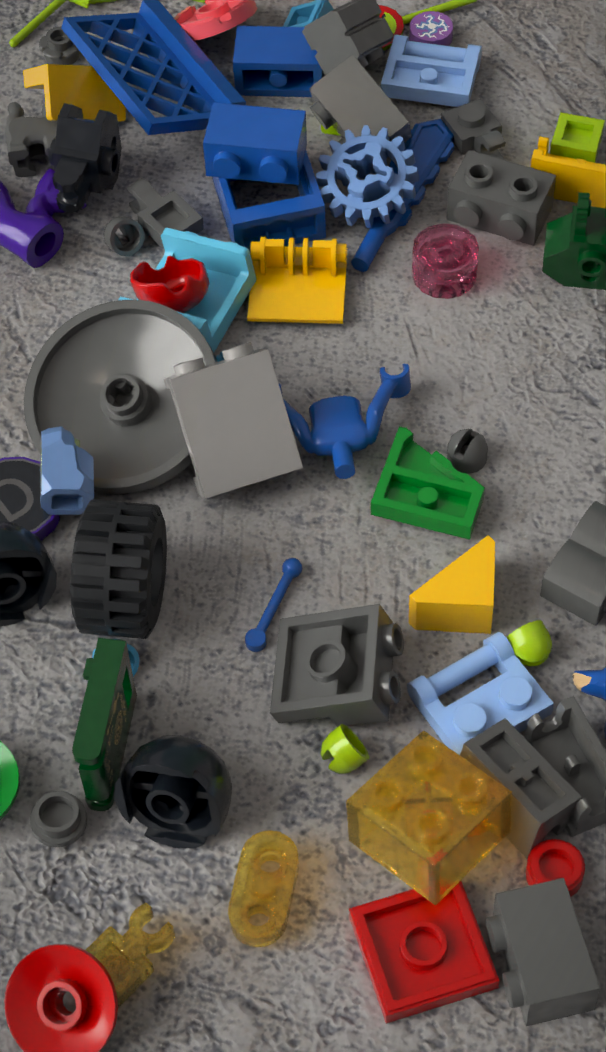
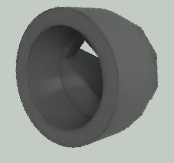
M118 216L105 225L103 233L105 243L109 249L121 256L135 254L144 243L145 235L142 226L137 221L126 216ZM118 228L128 240L124 245H122L116 235Z
M468 428L458 430L451 436L447 446V459L451 461L452 466L457 471L467 474L481 470L487 462L488 446L482 434ZM464 445H469L464 455L458 453Z

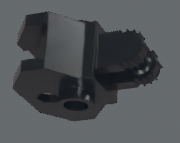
M64 103L58 115L56 137L50 145L49 163L54 165L55 168L52 179L55 189L59 190L56 198L57 205L66 214L78 213L79 210H82L91 192L101 194L104 188L113 190L119 175L122 150L117 115L109 111L99 110L95 120L83 119L81 108Z

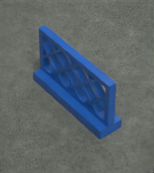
M142 0L139 13L64 17L61 27L63 32L148 135L206 129L213 102L246 105L245 99L185 30L181 28L179 23L159 0ZM133 29V34L128 33V32L123 31V30ZM85 32H90V33L95 34V35H97V36L103 37L104 39L102 40V39L97 38V37H95V36L89 35V34H87V33H85ZM113 41V42L118 43V44H120V45L126 46V47H128V48L133 49V51H130V50L125 49V48H123V47L117 46V45L112 44V43H110V42ZM141 52L143 54L148 55V57L140 55L139 53ZM105 56L117 60L119 62L125 63V66L108 60L105 58ZM132 67H135V68H137V69H140V70H143V71L148 72V73H150V74H153V75H155V78L152 77V76H149V75H147V74L141 73V72H139V71H136V70H134V69H131V68H132ZM162 78H163V79H166V80L170 81V83H167V82H165V81H162L161 79H162ZM126 82L146 89L148 91L144 92L134 87H131ZM154 93L174 100L178 103L175 104L170 101L159 98L157 96H154ZM184 105H187V106L191 107L193 110H190V109L185 108V107H183V106H184ZM148 109L166 115V117L155 118Z

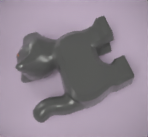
M45 94L41 112L42 118L24 117V110L17 102L10 103L7 108L9 115L5 126V139L9 163L13 165L15 175L17 177L36 176V168L31 161L37 158H46L47 170L49 168L55 170L54 165L49 163V149L52 140L56 137L57 121H49L46 118Z

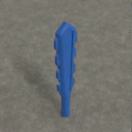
M441 118L416 123L413 129H411L412 137L404 143V151H413L416 163L412 166L417 167L419 181L411 183L415 187V199L403 197L406 212L401 214L394 209L389 212V224H385L380 216L374 218L372 228L368 230L351 260V265L356 270L366 272L385 238L394 233L398 227L405 226L412 216L411 206L420 204L426 194L424 186L433 183L440 172L438 164L447 161L454 151V135ZM391 160L389 167L393 168L395 174H398V168Z

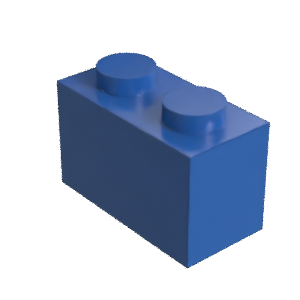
M237 26L233 72L235 89L241 96L312 97L309 88L323 78L325 74L315 57L317 51L311 50L302 33L304 27Z
M213 102L203 140L206 176L299 185L307 147L306 111Z

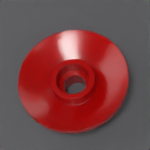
M52 944L34 950L17 964L7 983L4 1009L9 1030L16 1043L24 1052H100L113 1034L118 1015V1000L111 976L94 955L74 945ZM66 992H70L75 999L76 1010L74 1012L68 1011L64 1006L63 997Z

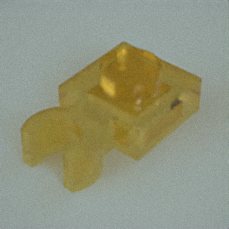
M148 903L140 905L133 911L129 919V930L123 936L112 926H109L86 949L104 965L111 976L117 993L118 1008L154 972L153 963L146 956L149 953L164 951L172 944L175 938L174 926L169 922L157 933L148 934L143 931V927L154 917L152 907Z

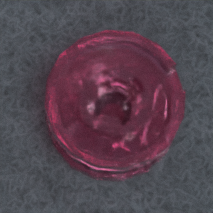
M437 224L421 231L414 239L412 250V278L415 285L423 293L434 298L449 299L459 297L468 292L477 279L479 245L475 236L467 229L455 224ZM457 284L460 290L456 291L451 285ZM436 285H442L439 292L436 291Z

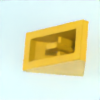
M489 535L409 595L408 623L415 630L491 634L494 608L495 541Z

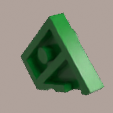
M399 426L371 500V515L470 540L484 500L485 487L467 473L457 471L452 466L451 461L438 451L431 455L413 441V433L410 430Z

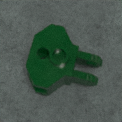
M579 192L577 206H573L572 213L547 223L542 272L566 287L606 290V207H591L590 193Z

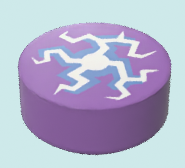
M435 11L422 12L416 15L410 22L409 39L415 42L449 46L453 39V23L443 13Z

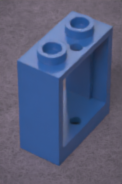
M307 151L304 156L299 185H297L300 197L237 209L230 182L241 179L212 177L231 242L246 247L250 251L251 241L260 242L261 237H266V239H284L285 246L289 244V237L295 238V244L303 243V238H309V241L326 238L325 204Z

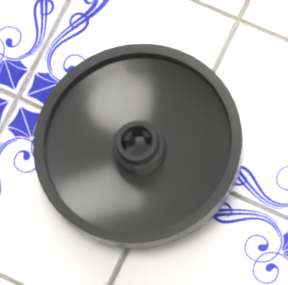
M118 300L89 308L75 315L58 328L45 342L32 364L24 393V415L31 440L41 455V431L60 426L70 431L74 439L78 441L80 448H83L93 457L94 492L123 495L159 486L177 476L192 463L171 391L166 388L163 378L175 375L173 365L203 357L205 365L217 362L215 354L202 333L190 320L162 304L144 300Z

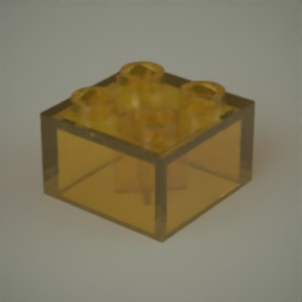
M423 730L346 800L349 841L436 905L511 832L512 791Z

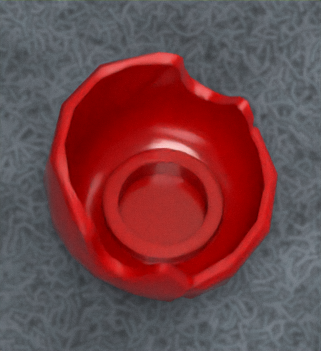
M170 255L167 257L165 266L159 270L151 268L149 263L143 261L130 273V282L138 300L162 304L181 313H185L198 305L208 292L210 284L204 263L193 258L177 260Z

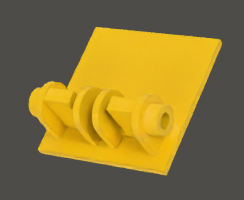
M261 237L260 242L251 241L250 255L257 280L249 292L247 321L343 324L347 244L337 243L335 238H332V240H313L312 247H309V238H303V247H295V238L289 237L288 247H285L284 239H266V237Z

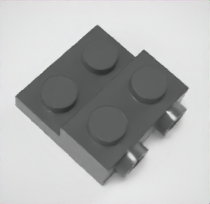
M380 604L280 619L270 714L278 723L330 717L337 727L340 724L351 726L389 721L390 705L399 703L401 697L399 678L396 672L392 671L393 657L401 656L404 650V639L400 626L392 622Z

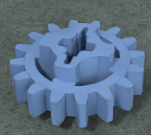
M364 125L361 136L355 137L348 129L345 131V143L341 145L334 140L329 142L332 156L320 155L319 157L321 168L324 171L317 172L316 179L318 186L323 187L320 192L324 204L330 203L329 208L332 216L335 218L345 212V218L349 226H353L358 218H363L366 228H372L374 218L379 216L385 224H389V212L394 209L401 214L406 212L403 197L415 199L416 191L411 183L419 181L417 167L412 166L416 163L412 150L404 151L405 144L401 136L394 138L390 142L387 128L383 127L377 136H373L369 126ZM387 157L397 166L398 174L393 172V168L387 166ZM337 179L342 181L343 186L348 187L349 194L347 197L339 190Z

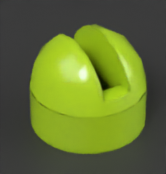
M542 620L527 623L506 637L516 657L523 665L528 667L541 665L547 660L552 649L550 634Z
M340 724L322 742L321 757L323 760L334 757L328 768L335 773H349L359 768L370 758L362 741L345 724Z

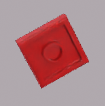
M459 875L349 908V918L386 1024L499 988V977Z

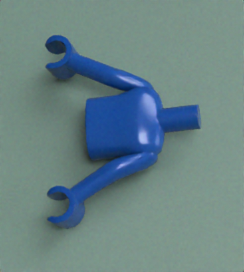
M403 364V372L398 375H389L386 373L385 367L380 368L381 385L368 407L366 424L362 417L360 401L352 396H336L318 400L310 406V432L303 416L284 400L292 431L301 446L308 453H314L317 456H332L335 475L338 478L348 479L355 474L353 452L366 449L368 445H372L376 441L383 413L389 399L404 397L411 390L408 364Z

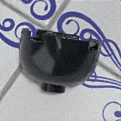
M0 522L1 627L25 620L23 612L31 609L37 603L41 610L49 602L56 590L57 573L52 559L39 537L18 524Z
M163 735L140 746L133 754L115 783L114 800L121 815L129 824L133 817H135L140 823L148 827L144 836L152 841L173 848H197L205 844L208 836L213 834L216 836L221 830L231 803L232 783L225 762L213 749L198 740L182 735Z

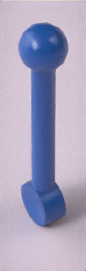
M289 558L284 561L282 565V572L284 574L257 627L246 633L245 643L250 651L259 652L266 647L265 633L292 579L298 577L302 572L303 567L298 559Z

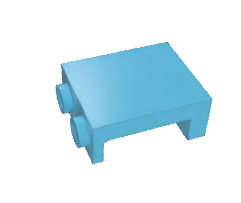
M165 228L161 234L165 253L155 270L163 268L167 257L170 255L177 260L193 258L204 263L210 283L208 292L194 308L185 313H178L190 320L199 329L214 353L257 280L250 251L248 248L234 242H223L199 236L190 231L183 232ZM121 296L119 300H133Z

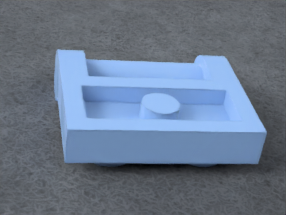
M395 34L382 77L381 89L389 98L453 107L470 103L476 75L480 67L482 46L468 44L467 48L415 42L409 41L408 36Z
M496 632L483 640V647L428 678L421 675L407 683V691L413 703L457 761L465 742L504 718L520 733L527 728V723L534 714L538 713L541 719H544L551 715L554 703L516 657L510 642L501 632ZM493 665L502 674L446 707L438 699L439 696Z

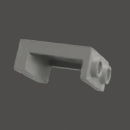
M251 342L222 350L224 360L205 365L203 357L173 365L175 375L163 378L166 388L171 391L196 473L192 477L197 493L205 499L303 468L269 350L258 349L254 351Z

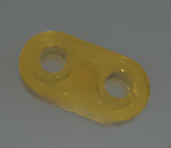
M268 830L256 833L245 842L240 854L228 907L230 928L234 936L243 944L251 947H265L273 944L283 935L287 927L299 871V858L295 843L281 832ZM267 861H275L281 865L274 872H265L260 868ZM261 913L265 914L269 920L262 926H254L248 922L249 918L254 914Z

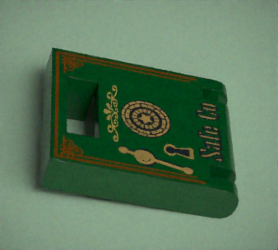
M98 638L94 658L86 659L83 679L88 680L72 753L75 761L80 764L78 770L87 806L94 811H106L114 803L115 783L122 767L137 693L126 641Z

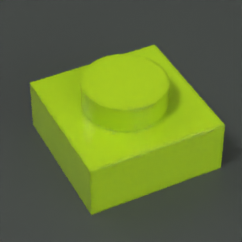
M560 112L551 142L550 154L574 159L579 158L595 163L604 132L605 120Z

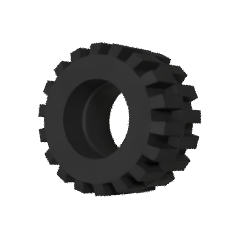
M91 500L88 503L76 531L70 579L72 614L80 633L147 639L151 634L161 609L167 560L166 525L158 505Z

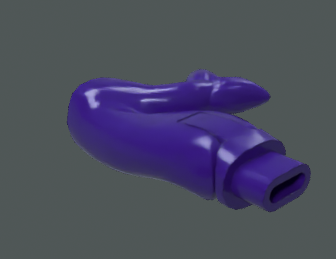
M49 168L39 181L35 195L29 201L25 212L16 210L8 189L0 181V246L9 250L33 268H38L47 263L60 249L64 238L63 227L52 218L54 213H66L59 209L56 198L59 190L55 189L52 177H54L53 173H55V170Z

